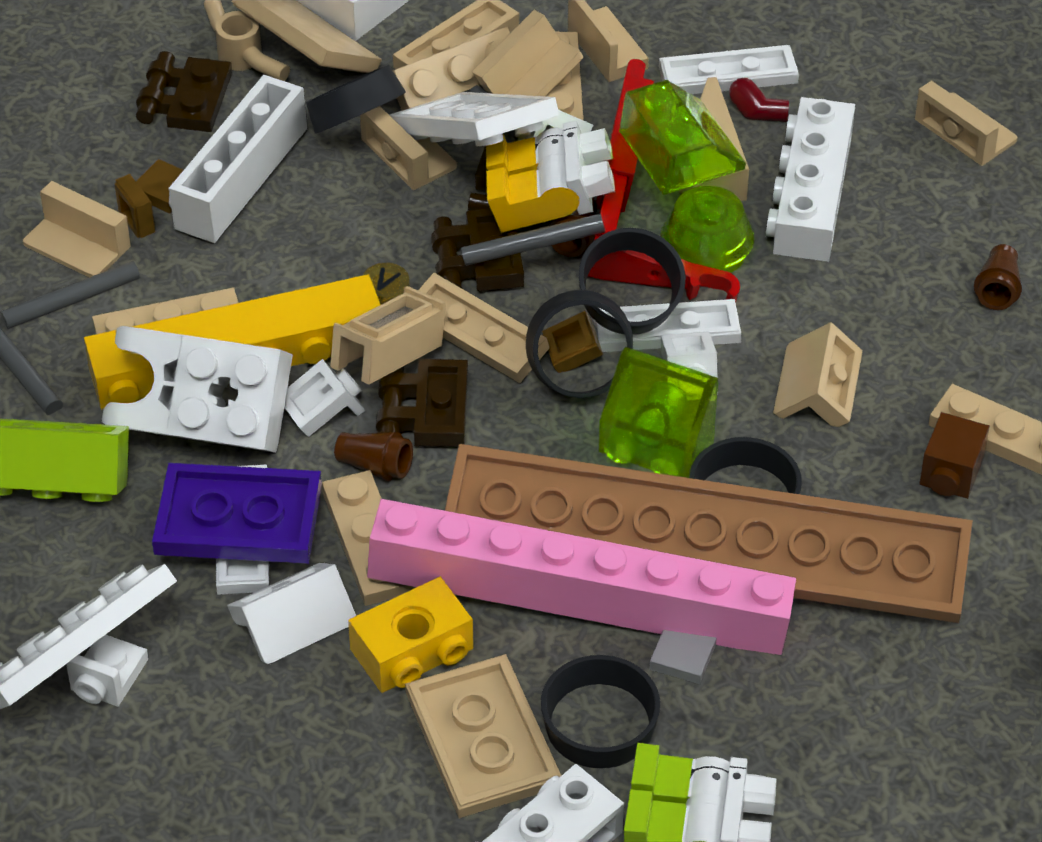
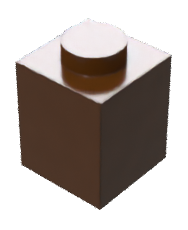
M941 412L924 453L919 485L931 488L934 492L943 496L956 495L968 499L985 456L990 425Z

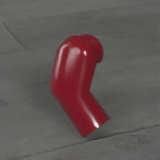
M739 78L731 84L729 89L730 99L745 118L750 120L788 122L789 100L766 98L755 82L748 78Z

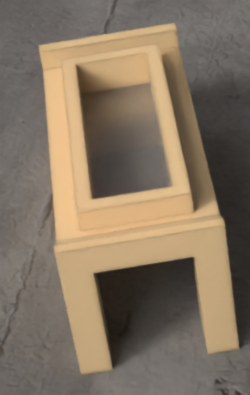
M406 286L404 287L403 294L352 319L350 322L344 325L335 322L333 326L330 367L339 371L346 367L348 363L363 356L361 381L370 385L442 346L446 302Z

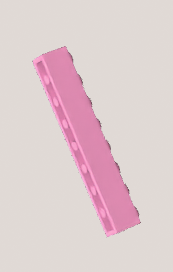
M380 499L369 540L367 578L418 587L441 576L454 595L662 634L663 630L715 637L717 638L716 645L778 655L782 654L796 578L386 499Z

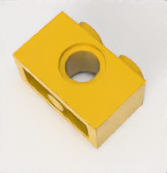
M441 576L348 620L350 650L381 693L396 686L405 688L406 683L418 680L423 673L441 664H456L467 655L468 651L473 649V619Z

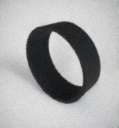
M386 65L307 101L306 105L314 132L317 134L377 108L403 95L406 91L391 67Z
M620 228L601 235L587 248L579 266L580 290H586V279L591 268L601 258L613 252L624 250L637 251L655 259L664 268L670 279L672 287L671 302L668 309L655 318L640 322L629 321L632 334L637 335L649 332L660 326L676 308L685 289V270L677 251L661 236L639 228ZM584 305L589 315L599 325L612 332L624 334L622 327L615 318L607 315L598 307Z
M588 290L567 291L549 299L534 314L526 334V354L535 375L550 389L575 398L594 397L614 387L627 371L633 351L632 329L625 313L608 297ZM576 305H590L607 311L622 327L627 342L626 359L619 372L603 386L584 392L564 390L554 384L544 373L538 356L539 338L547 322L561 310Z
M735 437L716 442L705 448L696 457L690 470L689 478L706 480L711 474L720 469L746 465L758 467L772 473L785 485L788 493L800 494L802 486L801 472L795 460L779 446L758 438Z
M590 655L574 659L562 665L550 676L542 691L541 710L548 738L553 747L563 757L573 763L589 768H612L635 759L637 743H650L660 713V696L651 677L634 663L615 656ZM596 684L611 685L629 692L639 700L647 713L649 725L640 735L624 744L612 747H591L574 742L559 732L551 722L552 714L559 701L575 689Z

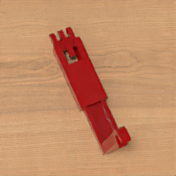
M631 59L628 62L610 137L613 159L607 161L613 173L615 192L599 195L596 199L597 209H600L599 214L602 215L605 233L617 229L620 212H625L654 86L653 80L643 78L646 65L639 59ZM605 233L594 235V240ZM624 250L610 253L597 261L588 274L589 277L602 280L672 288L664 268L652 257L637 251ZM681 259L685 270V289L689 300L697 297L699 288L703 286L725 291L727 293L726 299H735L736 303L740 291V282L735 275L728 271L694 264Z

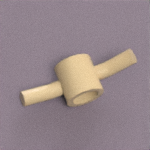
M221 0L204 1V7L211 27L216 32L218 60L231 62L232 70L244 71L253 68L267 76L282 81L288 78L290 73L288 65L262 53L260 26L257 21L243 11L225 13Z

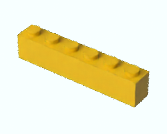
M367 274L132 327L281 349L293 355L291 366L304 363L317 364L322 359L325 361L331 358L333 326L335 322L344 325L381 304L371 278ZM116 330L84 337L88 367L100 409H104L109 402L133 403L145 398L151 391L154 383V371L150 362L144 356L117 347L115 344Z

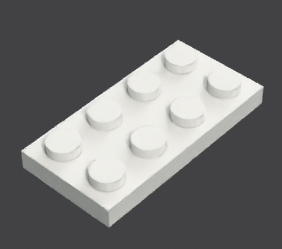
M462 92L389 115L415 140L430 137L431 142L452 139L453 144L475 141L476 146H487L503 141L502 133L515 130L516 134L540 130L543 128V120L559 116L555 97Z
M142 564L127 574L125 572L118 574L98 589L101 595L90 600L88 603L83 601L60 616L58 621L61 625L56 626L47 633L42 631L19 646L16 650L21 656L20 658L16 656L5 664L0 662V709L12 705L177 582L166 564L150 570H146Z

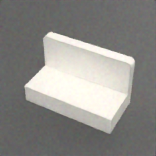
M327 563L315 564L227 605L235 623L247 626L259 657L266 664L273 663L349 627L348 620L356 616L336 565Z

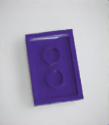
M168 463L152 539L154 555L309 564L322 487L321 471Z

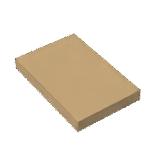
M296 0L231 1L235 7L320 66L369 73L378 69L382 61L381 58Z
M506 654L405 684L406 695L458 818L537 795L547 780L553 776H561Z

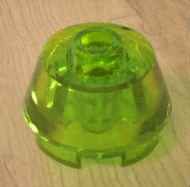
M699 186L684 192L677 199L660 233V236L674 247L681 259L730 273L742 266L744 259L751 252L755 241L753 228L741 200L731 191L717 186Z

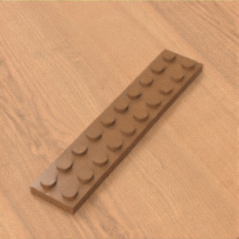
M459 444L445 511L794 577L796 578L793 598L959 623L961 617L973 520L464 444Z

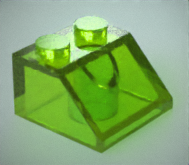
M669 80L626 92L619 132L663 195L745 169V160L699 98Z
M624 347L599 421V452L606 454L617 463H632L652 470L654 473L689 478L691 466L696 457L705 448L714 443L719 378Z

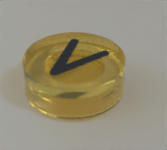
M378 263L369 267L363 273V275L369 274L381 305L403 294L404 287H410L407 271L394 263Z

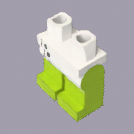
M637 743L624 827V842H771L772 823L743 820V812L773 815L777 779L747 774L746 758L731 757L730 762L718 757L705 756L692 759L659 754V745Z

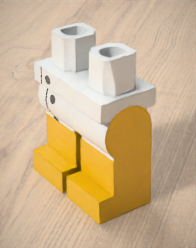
M577 120L563 123V129L550 128L541 132L537 137L507 143L504 134H502L503 141L486 146V167L488 170L486 171L487 201L501 233L565 217L572 214L576 209L579 215L593 212L592 197L615 192L613 173L607 161L613 159L612 146L605 128L581 133Z

